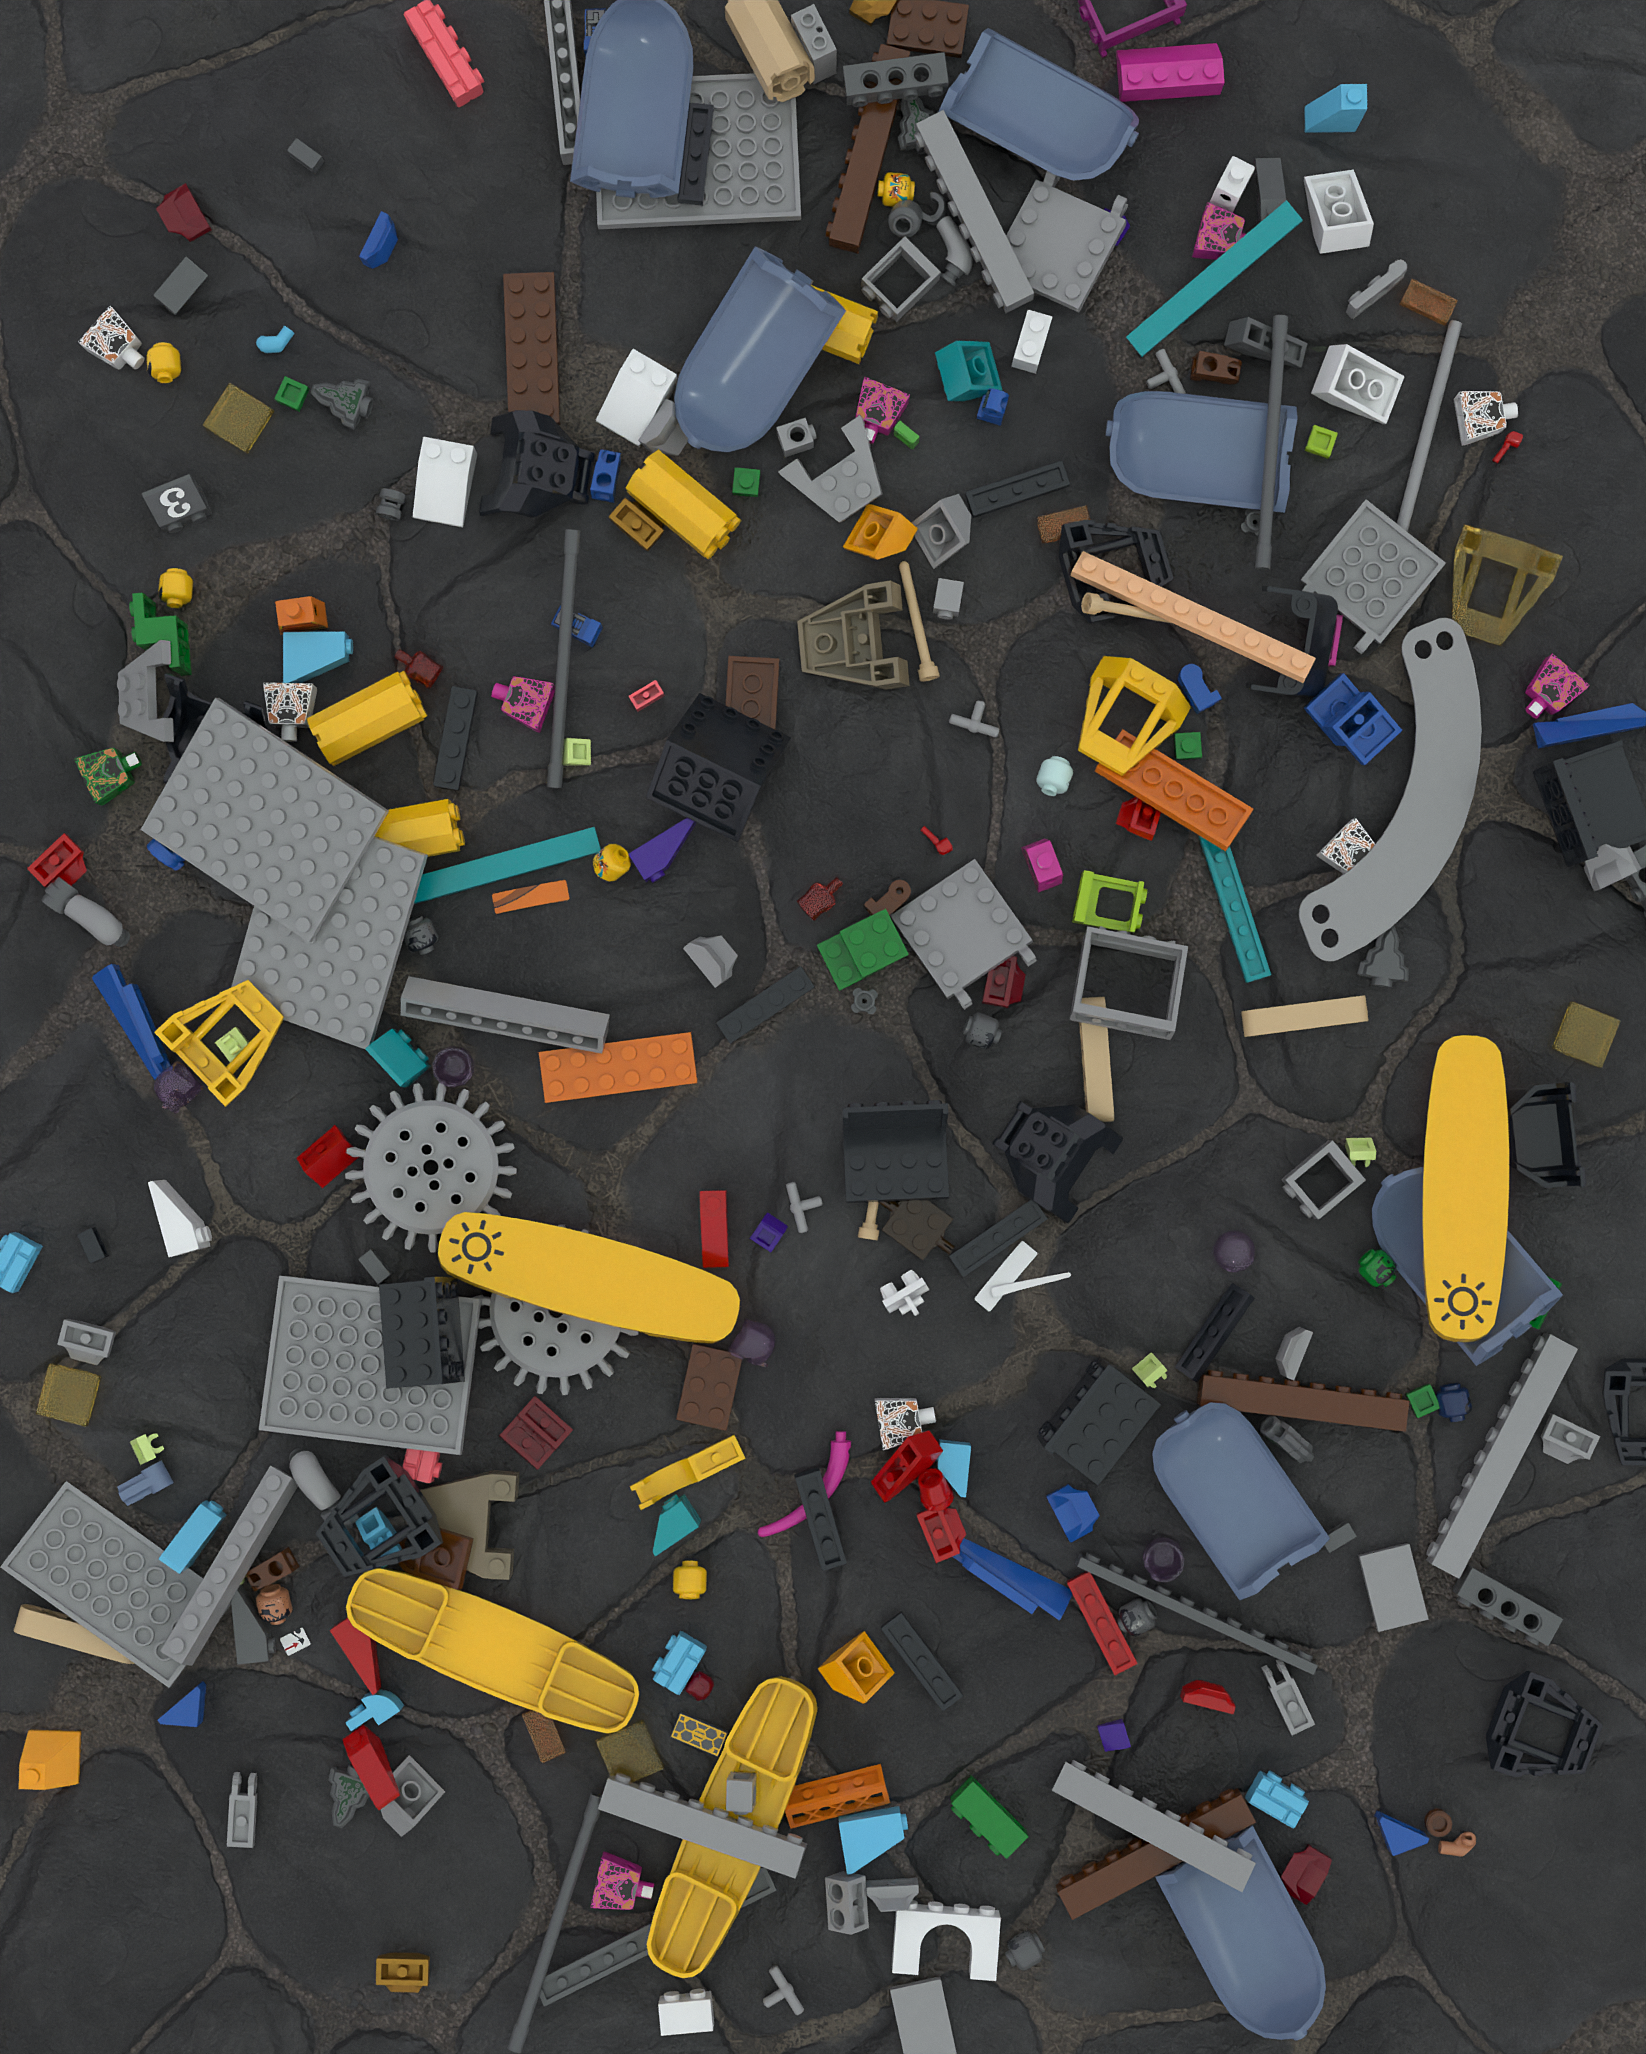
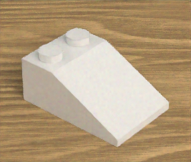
M1354 170L1304 177L1312 231L1319 253L1369 247L1374 223Z
M1347 344L1333 345L1328 348L1311 394L1329 404L1386 424L1404 376Z
M632 349L610 389L596 422L640 447L639 438L664 400L669 399L676 388L677 374Z
M423 437L418 461L413 518L463 528L477 459V452L474 446Z
M166 1180L148 1182L168 1257L210 1247L209 1241L212 1240V1235L209 1227L205 1226L204 1221Z

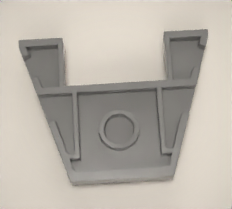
M859 415L841 428L855 452L812 480L799 459L794 460L778 471L782 477L839 523L883 494L862 415Z
M159 640L118 672V714L120 716V724L160 741L174 742L173 718L157 719L155 668L171 664L170 641Z

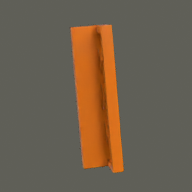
M881 1764L794 1786L785 1809L790 1829L889 1804L890 1799ZM881 1792H882V1794H883L882 1796H878V1797H874V1798L870 1797V1796L873 1795V1794H877V1793H881ZM855 1800L854 1803L845 1804L846 1801ZM822 1807H830L827 1810H820ZM805 1813L803 1816L793 1818L795 1814Z

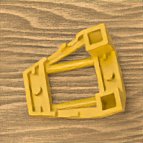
M1103 656L1090 679V689L1086 701V712L1082 724L1078 751L1123 776L1180 728L1191 706L1175 683L1134 659ZM1104 685L1110 690L1095 714L1101 689ZM1123 686L1156 704L1131 748L1126 747L1098 730ZM1161 718L1167 723L1146 743L1159 719Z
M246 980L220 992L210 999L203 1000L184 1011L173 1014L154 1033L171 1051L179 1055L226 1107L247 1087L280 1028L284 1016L249 980ZM236 1004L261 1031L225 1066L201 1039ZM219 1005L194 1033L184 1025ZM253 1054L239 1077L236 1078L233 1074Z

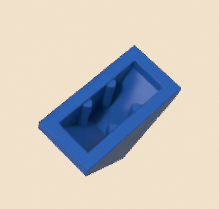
M202 1681L157 1721L165 1725L198 1727L203 1722L206 1684Z
M1378 1810L1376 1811V1820L1387 1849L1392 1856L1428 1843L1429 1837L1423 1831Z

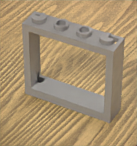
M1087 926L1083 936L1069 1020L1171 1040L1176 1029L1188 946L1175 944V941H1159L1152 936H1134L1127 931H1108L1102 926L1099 929ZM1091 945L1175 961L1166 1020L1081 1003Z

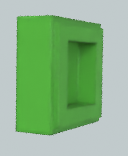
M901 421L894 427L895 437L910 449H914L917 446L919 435Z

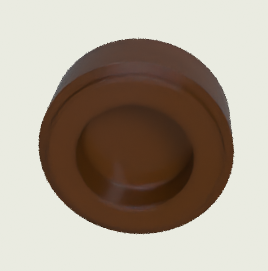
M1433 1809L1425 1816V1827L1433 1836L1443 1837L1450 1832L1452 1820L1444 1810Z

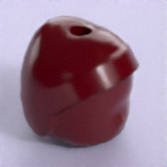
M696 1671L692 1673L684 1690L697 1701L705 1700L714 1687V1681L704 1672Z

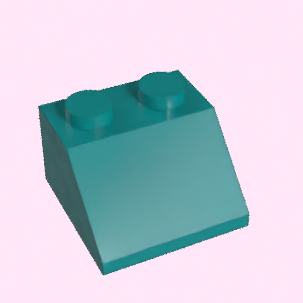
M955 341L935 352L948 401H967L983 397L989 388L1002 391L990 342Z
M392 1028L365 1049L400 1087H409L431 1067L426 1062L429 1057L420 1048L415 1050L409 1044L412 1039L402 1029L397 1031Z
M677 1494L673 1495L662 1506L663 1509L659 1516L653 1547V1554L655 1556L697 1529L700 1525L701 1518L685 1494L680 1497Z

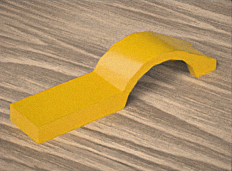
M732 1435L648 1475L629 1487L631 1491L636 1490L641 1504L638 1506L642 1510L678 1489L699 1482L745 1459V1456L735 1435Z

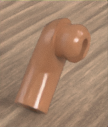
M1468 1831L1462 1833L1453 1842L1440 1840L1438 1846L1439 1854L1465 1856L1475 1846L1476 1836Z

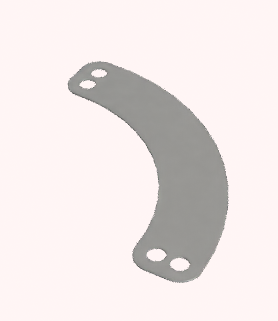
M1439 618L1416 627L1405 635L1402 642V656L1409 675L1414 700L1416 730L1410 776L1393 819L1381 838L1355 866L1332 883L1308 894L1300 904L1299 920L1311 951L1321 960L1336 961L1366 946L1390 929L1413 908L1439 875L1465 825L1474 796L1480 764L1481 710L1476 673L1467 640L1461 626L1452 619ZM1440 632H1448L1452 636L1453 644L1450 649L1442 650L1438 647L1436 638ZM1420 640L1427 641L1431 646V654L1426 659L1419 658L1415 653V645ZM1317 905H1324L1329 911V918L1323 924L1315 922L1312 917V911ZM1326 929H1333L1338 935V942L1332 948L1324 946L1321 941V935Z

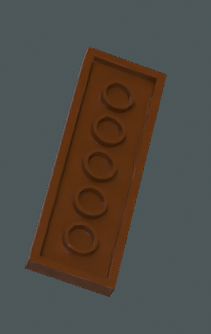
M554 272L503 274L508 412L515 410L535 411L551 416L560 425Z

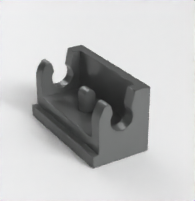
M185 257L153 296L172 314L177 315L179 310L209 276L189 258Z

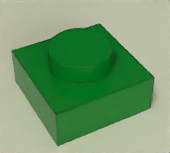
M285 376L275 396V401L300 412L310 389L308 386Z
M735 467L733 495L758 497L760 470Z
M1200 732L1174 734L1175 760L1202 758Z
M1429 1383L1405 1394L1416 1418L1440 1409L1436 1395Z

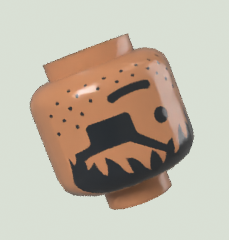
M271 1584L260 1590L256 1597L260 1619L264 1622H270L271 1625L285 1622L286 1617L292 1613L289 1591L279 1584Z

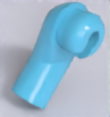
M283 326L277 336H260L256 341V345L264 353H279L285 348L295 333L286 326Z

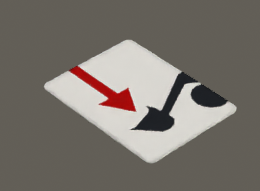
M303 1628L280 1638L288 1656L311 1644Z

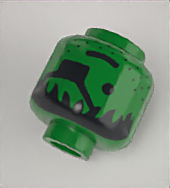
M1370 1249L1358 1261L1360 1264L1358 1268L1359 1273L1373 1287H1378L1382 1284L1387 1287L1396 1278L1394 1273L1397 1265L1382 1249Z

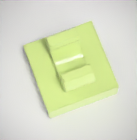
M235 1027L215 1043L229 1062H231L249 1042L239 1028Z
M1346 1138L1345 1148L1349 1160L1354 1166L1356 1165V1160H1363L1365 1167H1368L1370 1160L1376 1159V1149L1372 1138Z
M1152 1352L1132 1368L1147 1387L1156 1388L1157 1386L1154 1382L1159 1377H1162L1164 1380L1167 1378L1165 1373L1167 1369Z
M144 1434L130 1441L140 1465L156 1458L155 1454L160 1453L164 1449L163 1446L158 1448L151 1446V1441L158 1437L157 1434H152L148 1437Z

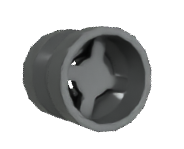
M382 488L379 495L381 502L377 506L375 514L385 519L400 521L402 515L400 508L405 502L406 495L396 490Z

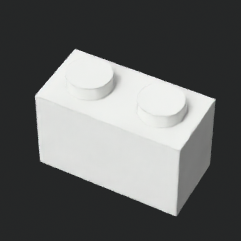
M1031 310L1027 311L1011 367L1036 374L1052 316Z
M693 1989L690 1993L679 1994L678 1991H669L660 1996L658 2007L661 2036L713 2031L714 2016L711 1991L705 1992V1989Z

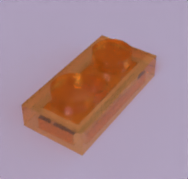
M1411 279L1399 304L1445 326L1458 300Z
M1087 505L1037 517L1042 544L1060 540L1063 524L1085 519L1090 520Z
M533 1710L522 1713L541 1763L566 1753L551 1718L545 1717Z

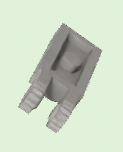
M1400 259L1390 264L1384 276H1376L1368 284V288L1365 291L1361 292L1359 290L1353 294L1348 300L1349 305L1346 310L1348 316L1354 319L1389 292L1400 280L1402 281L1408 268L1406 262Z
M1278 1659L1276 1660V1665L1284 1677L1283 1680L1275 1683L1270 1668L1265 1665L1261 1669L1270 1685L1268 1688L1290 1734L1294 1735L1315 1725L1293 1677L1289 1675L1284 1662Z
M234 1772L232 1793L229 1795L227 1847L253 1848L255 1846L258 1794L256 1793L257 1773H250L248 1793H240L241 1772Z

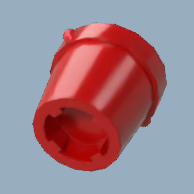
M931 1468L919 1475L918 1484L923 1506L929 1511H941L949 1507L953 1502L954 1492L942 1472Z

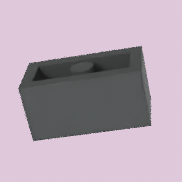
M297 138L287 150L293 159L314 174L324 164L321 155Z
M370 1249L358 1259L377 1284L382 1283L393 1274L374 1249Z
M1346 1520L1326 1532L1330 1539L1326 1542L1324 1548L1328 1553H1331L1357 1537Z

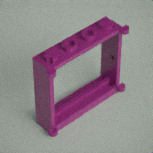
M1078 0L1080 16L1083 22H1088L1091 29L1089 30L1090 38L1095 45L1098 44L1099 53L1102 58L1108 55L1106 49L1173 20L1175 25L1180 24L1179 17L1184 16L1187 7L1185 0H1163L1167 9L1106 35L1091 1Z

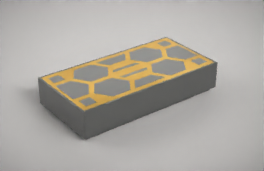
M681 1711L670 1737L718 1757L728 1731Z

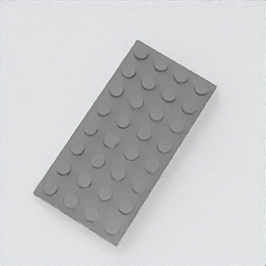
M66 1481L0 1568L168 1688L173 1685L187 1666L178 1663L160 1651L203 1578L189 1568L179 1574L161 1562L159 1557L164 1550ZM231 1601L225 1609L224 1613L222 1614L221 1618L226 1613L228 1608L231 1606Z

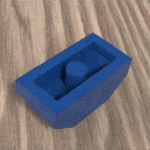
M382 211L359 256L363 265L372 269L388 261L398 240L394 222L388 214Z
M1067 1484L1046 1495L1070 1543L1093 1531V1524L1100 1515L1087 1491L1076 1490Z

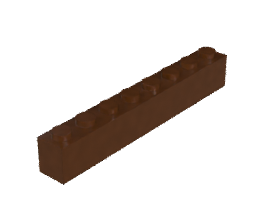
M881 44L879 53L874 52L872 62L910 57V51ZM893 78L889 81L893 85L902 83L898 78ZM872 81L866 82L865 87L869 89L875 88L877 86L876 83ZM893 99L892 102L886 104L871 102L863 107H859L858 116H861L860 124L854 125L851 140H854L855 143L853 149L848 148L845 164L848 165L847 173L841 174L838 188L842 189L840 198L835 197L832 212L836 213L833 222H828L825 236L829 237L830 247L859 253L899 99Z
M1208 1369L1207 1374L1203 1373L1199 1381L1197 1398L1199 1406H1204L1210 1402L1224 1403L1237 1411L1406 1432L1409 1400L1402 1398V1393L1387 1392L1386 1396L1376 1395L1377 1390L1361 1388V1393L1351 1392V1387L1336 1385L1335 1390L1326 1389V1384L1310 1382V1386H1302L1300 1381L1284 1379V1383L1274 1382L1273 1377L1259 1376L1258 1380L1248 1379L1249 1375L1243 1373H1233V1377L1223 1376V1371Z
M1238 1788L1223 1791L1219 1794L1218 1799L1199 1804L1196 1810L1188 1815L1187 1813L1179 1815L1181 1817L1179 1822L1188 1827L1190 1822L1205 1829L1203 1835L1213 1839L1214 1835L1226 1839L1256 1823ZM1138 1837L1131 1840L1127 1844L1128 1847L1120 1851L1118 1849L1110 1851L1105 1855V1859L1096 1863L1093 1861L1082 1867L1081 1872L1075 1875H1065L1056 1884V1888L1071 1919L1074 1920L1183 1861Z

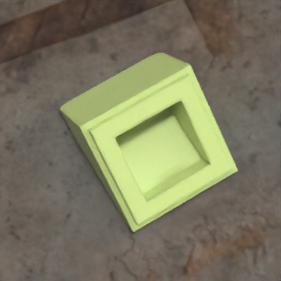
M564 739L563 765H591V740Z

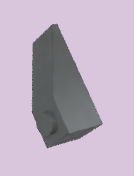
M1255 158L1256 226L1286 201L1281 158Z
M1250 317L1230 321L1224 346L1247 356L1271 361L1272 327ZM1287 334L1284 365L1302 368L1307 343Z
M241 1584L231 1599L237 1665L269 1661L273 1657V1653H276L275 1637L272 1638L270 1628L266 1622L260 1619L258 1609Z

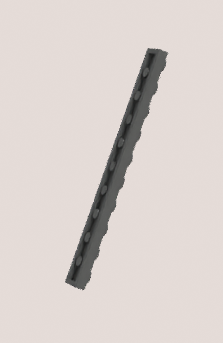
M1087 1552L1086 1556L1078 1554L1075 1564L1085 1571L1314 1675L1318 1665L1312 1660L1313 1656L1299 1649L1297 1653L1289 1650V1645L1275 1638L1274 1642L1265 1639L1266 1634L1257 1629L1251 1628L1248 1631L1241 1628V1622L1230 1617L1227 1620L1217 1617L1219 1614L1217 1611L1206 1606L1202 1610L1194 1606L1195 1602L1181 1595L1180 1599L1170 1595L1171 1590L1161 1585H1157L1156 1588L1147 1585V1579L1136 1574L1133 1577L1123 1574V1568L1112 1563L1108 1567L1100 1563L1101 1559Z
M761 1867L741 1908L777 1891L776 1884L768 1869ZM652 1922L546 1974L539 1994L543 2006L545 2007L647 1956V1940Z

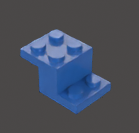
M1340 673L1303 707L1335 746H1346L1361 765H1366L1402 731L1370 692H1359L1344 673Z

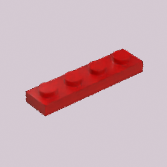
M1085 1571L1066 1581L1114 1675L1138 1664L1092 1574Z

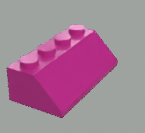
M1217 43L1116 50L1119 99L1122 102L1220 95L1225 83L1223 58Z

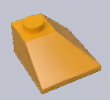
M868 504L843 548L878 560L905 551L918 528L901 513Z
M865 1631L833 1653L818 1668L833 1690L863 1704L895 1673Z
M29 1730L19 1764V1789L47 1790L79 1784L81 1731Z

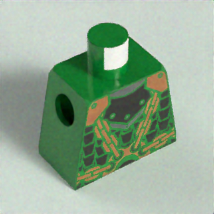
M109 748L74 759L94 802L101 806L132 786L135 780L130 771L142 766L141 759L136 752L123 757L121 751L116 748Z

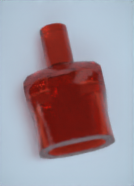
M399 649L395 654L397 660L407 665L405 668L407 676L428 689L433 686L442 672L443 666L433 661L421 651H417L413 656H410Z
M837 877L826 887L816 882L796 902L815 921L821 914L835 905V898L832 894L843 883Z

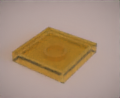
M229 383L203 426L248 454L274 410Z
M1572 1001L1568 1006L1552 1049L1595 1067L1602 1068L1620 1020Z
M50 1363L36 1414L85 1427L88 1426L101 1376Z
M644 1719L596 1740L610 1776H616V1773L629 1776L631 1778L630 1782H634L664 1768Z

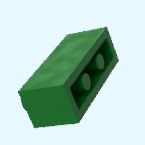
M972 1775L950 1797L951 1804L953 1805L951 1807L952 1811L960 1819L965 1817L971 1823L970 1829L979 1838L983 1835L989 1841L988 1847L997 1856L1002 1854L1007 1859L1028 1838L1027 1830Z

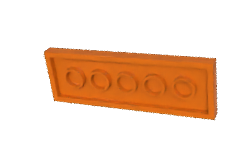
M1122 729L1115 740L1131 748L1136 737ZM1156 749L1148 753L1123 776L1100 763L1095 769V772L1224 851H1227L1253 811V808Z
M691 1032L605 1043L602 1054L574 1048L539 1052L545 1103L698 1083Z

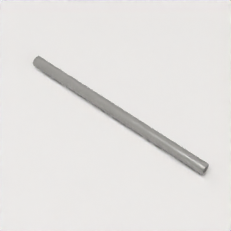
M1455 320L1449 321L1397 524L1407 532L1462 326L1461 322Z

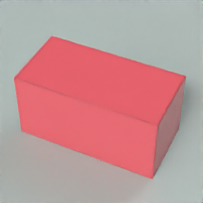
M654 680L629 695V698L637 712L665 695L658 682Z

